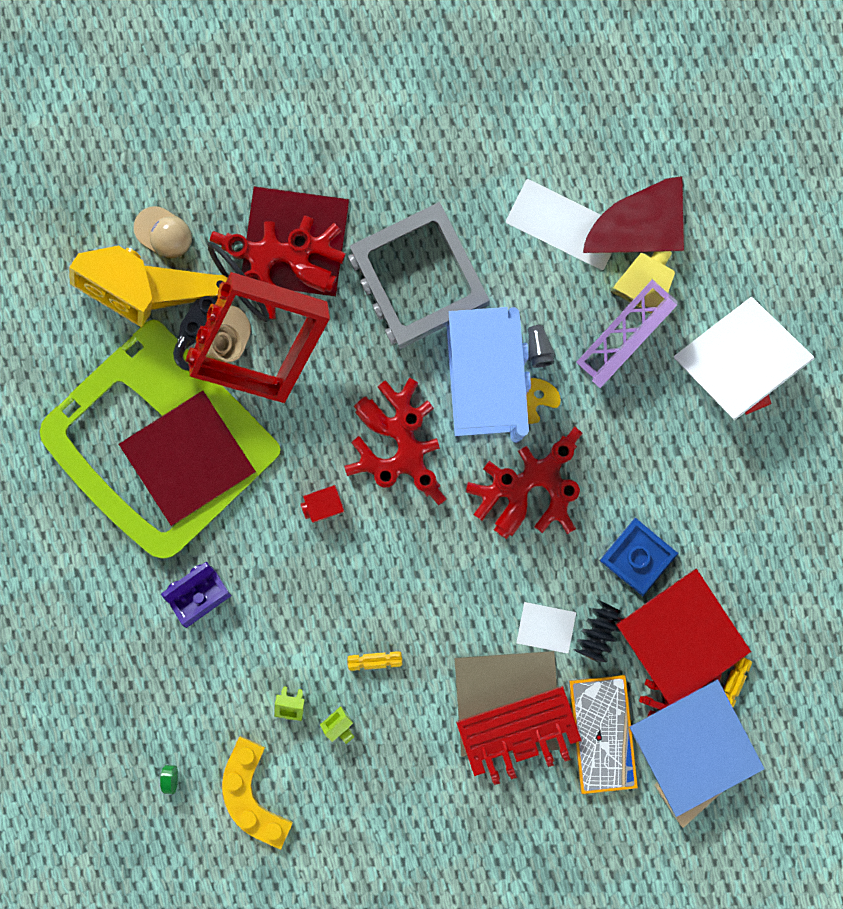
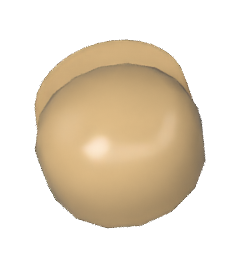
M157 206L148 207L142 210L134 221V233L138 241L158 255L165 258H177L189 250L192 243V233L189 226L166 209Z
M230 306L206 357L226 363H231L240 358L251 332L250 322L241 309Z

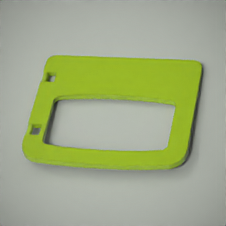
M153 319L145 322L142 328L140 327L131 338L110 355L61 404L56 406L41 423L40 437L42 443L58 464L112 522L150 555L164 559L173 557L191 542L278 458L281 449L278 442L224 386L190 377L189 371L182 370L177 366L173 358V351L178 339L160 321ZM138 340L143 345V348L131 358L126 351ZM187 349L183 354V358L185 361L188 353ZM117 382H123L134 390L162 416L203 390L256 472L176 523L167 532H160L132 509L101 478L69 439L67 429ZM75 400L81 407L68 418L63 410Z

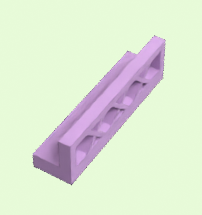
M652 279L576 363L593 377L592 381L601 388L677 306V300ZM652 288L664 298L657 307H645V295ZM642 301V308H634ZM647 311H653V312L646 318L645 312H647ZM630 312H642V324L639 327L626 328V316ZM622 322L623 328L615 329ZM623 332V344L620 348L607 349V337L611 333ZM626 332H633L627 339ZM603 342L604 349H597ZM604 353L605 364L598 371L594 370L586 362L591 354ZM608 353H614V354L608 359Z

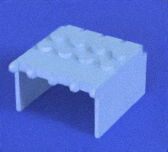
M507 307L449 311L447 340L455 436L510 432L511 440L514 443L520 442L529 432L526 394L531 389L530 372H524V366L528 360L527 342L522 343L519 310L515 307L509 310Z

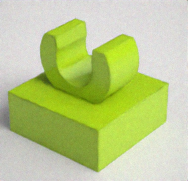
M284 686L281 690V695H276L274 717L302 721L305 699H302V689H298L296 697L287 696V687Z
M341 706L320 724L325 736L331 742L340 737L347 744L355 737L349 728L353 722Z

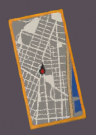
M616 675L569 680L572 713L582 740L575 743L581 794L638 788L632 732L629 728L631 722L626 676Z

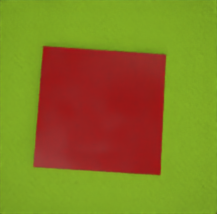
M697 568L616 624L669 705L699 690L751 653L750 648Z

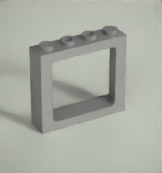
M440 202L350 245L352 253L348 256L350 263L355 271L360 269L364 279L360 280L361 285L367 295H373L376 304L372 305L379 320L385 319L389 327L385 329V333L392 345L397 343L399 349L449 326V311L483 309L490 304V300ZM431 222H435L470 291V295L404 326L400 323L368 259V254Z

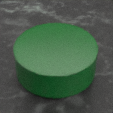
M165 765L162 768L160 777L161 791L163 794H175L178 785L177 766Z

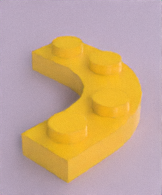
M239 736L223 774L222 792L225 806L233 821L244 832L281 850L293 822L259 805L253 795L251 785L255 769L266 747Z

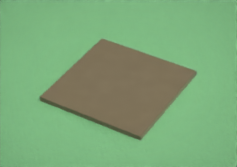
M554 651L454 658L459 720L557 688ZM460 736L461 757L467 756ZM556 737L546 740L549 751L560 750ZM536 742L538 751H542L540 743Z

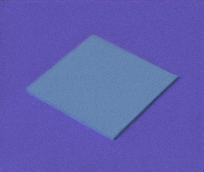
M719 680L704 686L629 727L675 817L764 770Z

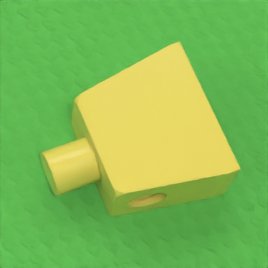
M671 251L653 252L651 257L640 253L614 285L611 292L631 303L652 279L665 291L669 292L675 271L665 265L672 254ZM652 288L645 295V307H657L664 298ZM640 301L636 306L642 308V301Z

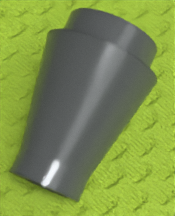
M544 325L529 327L528 361L532 362L534 368L552 365L554 363L553 357L556 354L547 337Z

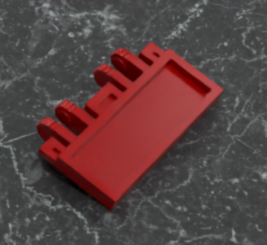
M563 686L456 721L474 776L486 773L482 760H485L494 785L500 784V776L492 758L503 756L507 774L512 780L517 778L509 751H513L516 762L539 755L536 742H539L548 767L554 766V759L549 751L546 740L557 738L560 747L559 751L565 762L571 760L562 734L567 733L570 744L582 741Z

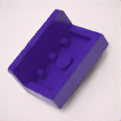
M208 562L195 566L189 574L179 581L171 583L161 593L163 599L169 603L180 623L185 628H188L232 596L217 571Z

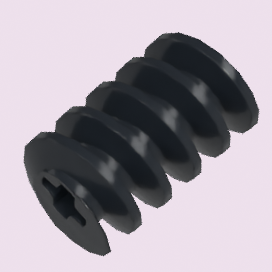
M597 599V603L602 608H592L591 611L597 618H588L586 621L592 629H582L581 632L587 639H577L576 642L582 649L572 650L596 662L606 663L607 658L602 652H612V648L607 644V641H617L612 631L620 632L616 626L617 621H622L626 617L621 613V610Z

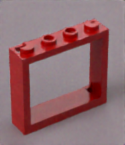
M230 272L227 281L222 282L219 286L216 303L211 304L208 309L205 326H200L195 347L190 348L187 353L186 362L189 363V375L196 379L285 403L330 320L328 303L318 298ZM236 295L307 317L276 377L206 357Z

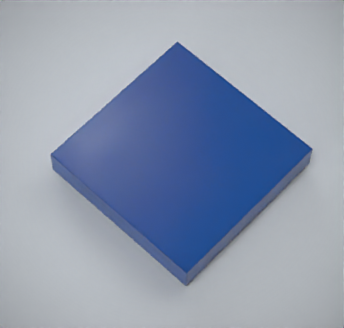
M634 518L599 561L637 593L644 596L679 553L637 518Z

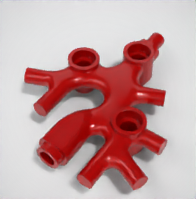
M308 216L303 217L299 229H295L289 234L288 243H281L277 240L275 222L271 221L264 222V238L259 242L247 241L241 234L232 235L227 233L223 235L215 231L212 232L209 240L220 245L234 259L246 258L251 264V269L244 273L246 277L275 285L270 278V269L276 262H286L302 283L324 293L325 291H332L337 276L332 275V272L311 264L308 260L309 255L316 253L341 264L346 256V253L330 246V242L341 232V229L333 223L323 234L313 237L310 234L314 219ZM298 239H304L305 244L303 246H297L296 241ZM237 244H242L243 249L241 251H234V247ZM265 304L269 313V320H275L276 307Z
M409 378L403 390L397 393L385 380L378 386V389L395 408L396 414L394 417H387L373 399L369 400L367 396L358 401L354 408L356 409V415L370 430L396 440L398 444L397 453L389 459L379 458L371 451L362 438L358 436L351 444L360 453L361 458L358 462L344 466L346 475L348 477L361 472H368L374 475L375 481L380 487L390 488L396 483L400 474H408L414 479L415 487L423 492L426 497L430 495L439 506L447 498L439 490L441 485L437 482L435 474L426 468L423 461L426 453L440 449L438 440L435 438L429 441H418L414 436V431L418 430L422 425L423 417L430 413L434 407L428 400L418 408H413L410 405L411 397L418 385L417 381ZM408 415H414V416H416V418H417L416 423H414V424H409V423H407V421H406L407 416H408ZM385 471L391 474V479L387 482L382 481L380 478L381 474ZM424 475L429 476L431 479L430 484L427 486L420 483V478Z
M573 427L567 437L562 436L551 447L550 453L545 458L539 460L532 455L528 446L518 450V453L524 462V470L518 475L510 468L500 469L489 460L483 470L493 477V483L489 486L471 482L467 483L465 493L482 498L481 505L473 515L483 521L498 499L506 497L509 504L494 523L496 527L493 530L507 540L509 536L513 537L526 517L529 491L533 487L541 486L549 492L551 499L548 509L534 528L543 534L550 523L557 520L562 525L566 534L576 530L567 509L569 502L578 498L580 488L575 481L562 479L560 468L563 463L572 459L574 450L577 448L575 443L583 433L578 428ZM559 447L567 449L565 457L558 454ZM505 474L509 475L512 479L509 485H505L501 480ZM565 486L572 487L573 493L571 496L564 494Z

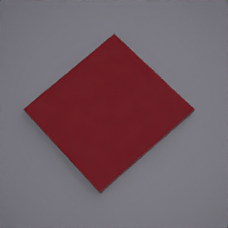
M254 186L246 240L251 242L261 241L264 238V222L271 221L275 222L277 240L281 243H288L289 234L293 230L299 229L303 217L308 216L314 219L310 234L313 237L323 234L333 223L341 229V232L330 242V246L342 251L349 199ZM298 239L296 241L297 246H303L305 244L304 239ZM312 253L308 257L311 264L332 272V275L337 276L332 291H325V293L302 283L286 262H276L270 269V278L279 287L296 292L336 297L341 264L316 253ZM246 258L243 259V273L251 269V264Z
M203 390L118 444L171 526L256 472Z

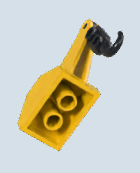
M119 245L78 253L69 267L70 285L141 328L151 315V310L194 302L180 324L178 342L173 351V358L177 366L182 370L189 371V363L184 360L183 354L188 347L196 343V336L200 326H205L207 322L208 309L218 299L219 286L222 282H226L228 278L224 275L145 266L143 260L140 259L141 256L131 248L124 249Z

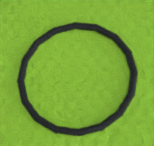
M208 242L210 256L222 275L227 278L229 277L215 251L225 259L237 274L245 276L237 264L216 243ZM238 296L256 317L264 322L269 321V313L265 304L257 302L262 311L260 313L247 298Z

